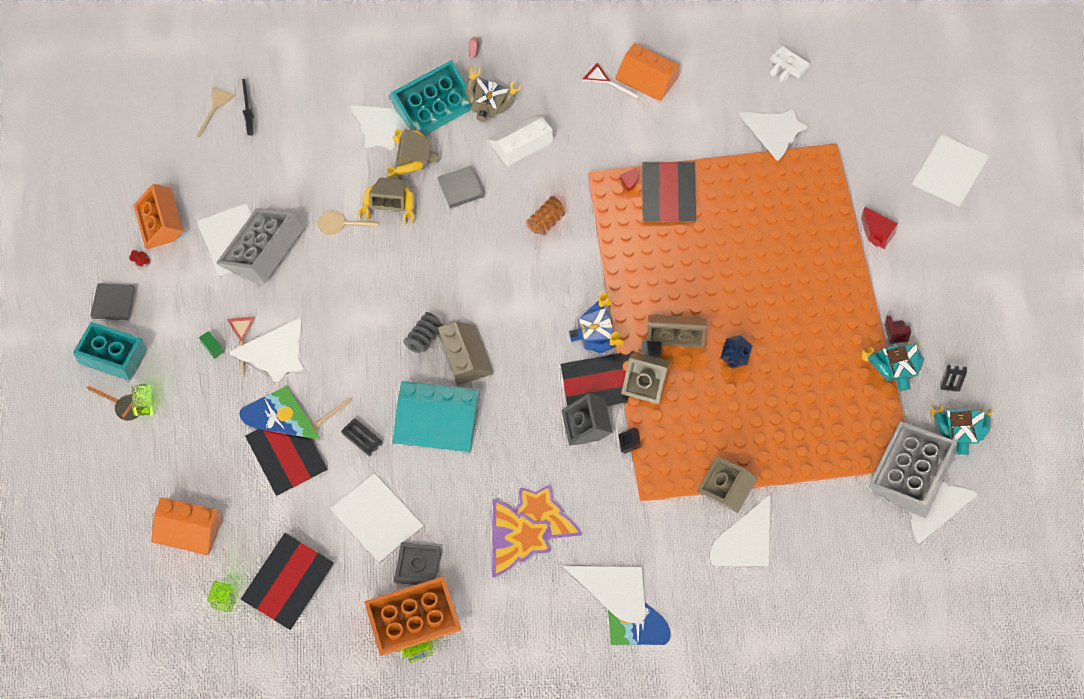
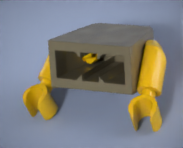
M400 129L395 130L393 140L399 144L395 162L397 169L389 166L387 172L392 174H388V178L398 176V174L403 175L423 170L428 161L437 163L439 153L430 151V139H427L418 130L404 129L403 133Z
M397 176L379 178L375 184L365 190L362 202L364 206L358 210L361 219L364 213H366L367 220L371 218L368 210L370 206L372 209L402 212L405 209L404 223L406 224V218L411 217L412 224L414 223L415 218L412 213L414 209V196L409 187L405 186L404 180L399 179Z

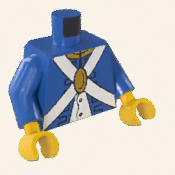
M606 292L601 293L599 301L578 318V329L569 331L571 342L582 340L585 350L604 353L615 348V345L619 347L623 345V341L619 339L622 338V335L619 332H613L607 308H604V305L610 306L612 304L610 298L606 299L609 294Z

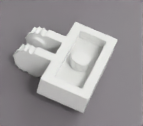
M781 46L771 56V61L776 65L770 74L776 76L783 68L785 71L779 78L781 82H784L790 74L799 79L809 69L810 63Z

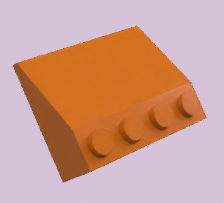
M444 576L364 601L380 656L461 631Z

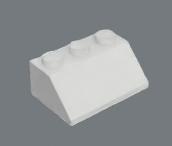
M533 116L489 139V143L504 163L509 166L552 143L553 133L552 128L543 117Z

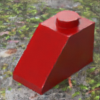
M867 207L863 209L861 221L868 241L874 246L885 249L895 235L898 223Z

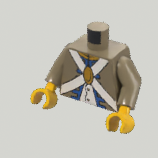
M471 66L468 70L470 78L467 80L465 94L468 102L471 104L470 109L477 112L476 119L485 122L487 117L494 118L496 113L501 114L511 106L516 96L515 92L520 90L521 84L518 89H513L512 85L515 82L513 81L509 92L507 87L480 77L475 79L480 74V68L478 67L477 73L473 74V66Z

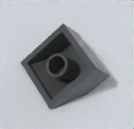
M588 393L562 410L570 446L599 441L613 433L604 397Z

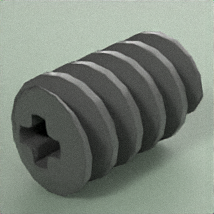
M425 312V315L421 316V320L412 328V332L403 340L405 346L414 353H419V350L425 352L426 347L424 345L430 346L431 343L428 339L434 340L435 336L433 334L438 335L437 328L443 326V324L435 315Z

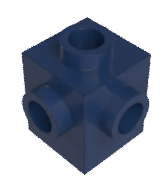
M741 335L726 338L720 358L732 368L745 366L748 363L753 345Z

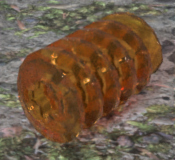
M550 196L549 200H546L544 205H541L535 211V214L531 215L530 219L526 221L527 227L534 233L546 235V230L549 231L551 229L550 225L554 226L556 221L560 220V216L565 215L562 203L556 197Z

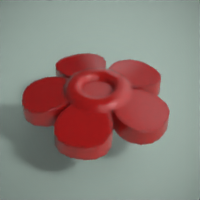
M131 251L129 260L135 262L137 266L142 267L144 264L148 265L150 263V259L147 258L145 252Z

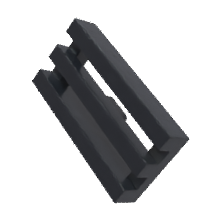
M947 365L940 383V389L959 392L967 374V367L959 370V366L951 369V365ZM950 374H952V375H951V378H950V381H949V383H948V386H947L946 384H947V381H948V379H949V376H950ZM960 375L956 386H953L956 376Z
M356 418L341 430L342 435L369 457L373 451L378 449V446L383 444L380 438ZM355 425L356 427H358L362 432H364L368 437H370L375 443H374V444L371 443L367 438H365L361 433H359V432H358L355 428H353L352 426ZM348 430L351 431L355 436H357L370 448L368 449L365 445H363L359 440H357L353 435H351L348 432Z

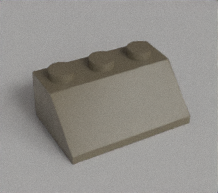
M649 315L647 341L661 342V345L705 348L706 318L698 316Z
M453 322L438 327L439 339L457 386L493 374L475 325Z

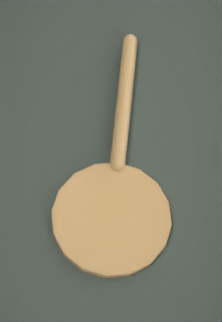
M328 211L319 217L318 228L324 234L333 235L339 233L344 228V225L379 226V223L345 221L343 215L339 212Z

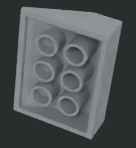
M256 208L216 264L251 281L265 283L276 266L279 265L283 256L289 251L293 242L299 237L304 226L293 212Z
M900 421L869 483V488L904 510L926 518L957 451V441Z

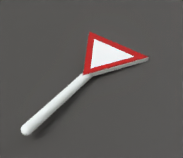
M598 63L582 79V81L606 82L638 98L637 94L610 81Z

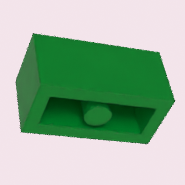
M209 331L199 337L201 344L214 359L224 353L222 346Z

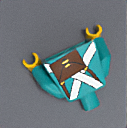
M908 342L904 346L883 348L877 351L876 354H873L874 349L869 347L868 353L864 350L861 353V358L864 361H869L887 382L897 381L899 391L911 389L909 379L918 376L924 362L917 342L912 345Z
M939 405L938 411L934 410L933 406H931L930 415L934 418L936 426L943 437L957 441V455H969V444H978L990 431L992 409L988 413L983 411L984 407L980 411L945 410L942 413L943 406Z

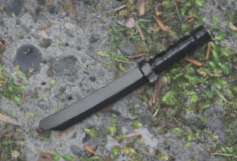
M242 79L246 109L242 110L246 123L247 135L252 136L254 134L252 121L254 115L252 109H249L246 81Z

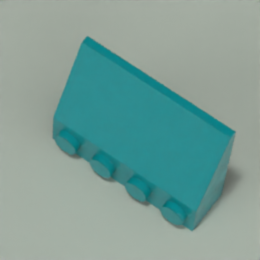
M452 60L392 91L388 96L397 113L409 129L418 130L424 136L471 110V104L468 102L465 94L466 84Z
M401 381L393 443L470 452L480 401L478 390Z

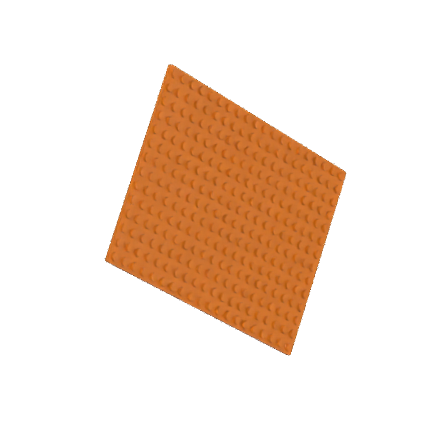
M826 144L787 149L779 161L769 151L677 161L695 162L696 222L643 221L642 166L589 172L588 179L606 293L609 294L607 299L610 298L612 300V304L609 306L613 332H619L622 335V338L619 339L623 341L622 346L615 345L616 354L622 353L627 355L631 351L641 354L642 341H647L649 315L698 316L706 318L707 321L705 348L661 345L660 359L670 361L671 365L659 404L634 397H629L628 403H624L628 430L634 427L637 428L641 443L640 448L632 451L639 500L651 501L700 495L701 493L697 490L716 456L745 468L757 477L752 488L874 474L899 422L905 423L896 382H887L869 361H864L861 358L862 350L868 353V348L872 347L874 349L873 354H876L877 351L887 348L838 145ZM636 168L638 180L635 187L628 192L620 180V175ZM741 335L753 346L747 365L732 368L720 357L726 338ZM629 361L623 363V369L625 371L627 370Z

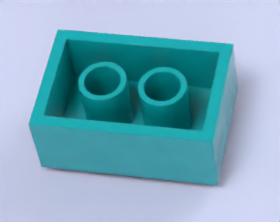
M90 322L73 354L81 365L130 381L147 349L142 338Z

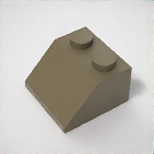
M633 352L629 358L621 394L659 404L671 362Z
M716 456L697 491L723 507L738 513L754 486L757 477L745 468Z

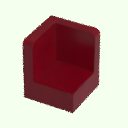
M891 315L887 316L884 325L889 343L908 342L911 335L910 325L905 326L903 320L892 321Z

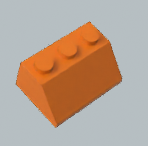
M633 43L622 60L616 80L661 102L679 78V64Z
M152 184L133 205L146 249L174 242L183 232L171 188Z
M160 497L153 517L151 541L152 543L209 556L222 518L216 509Z

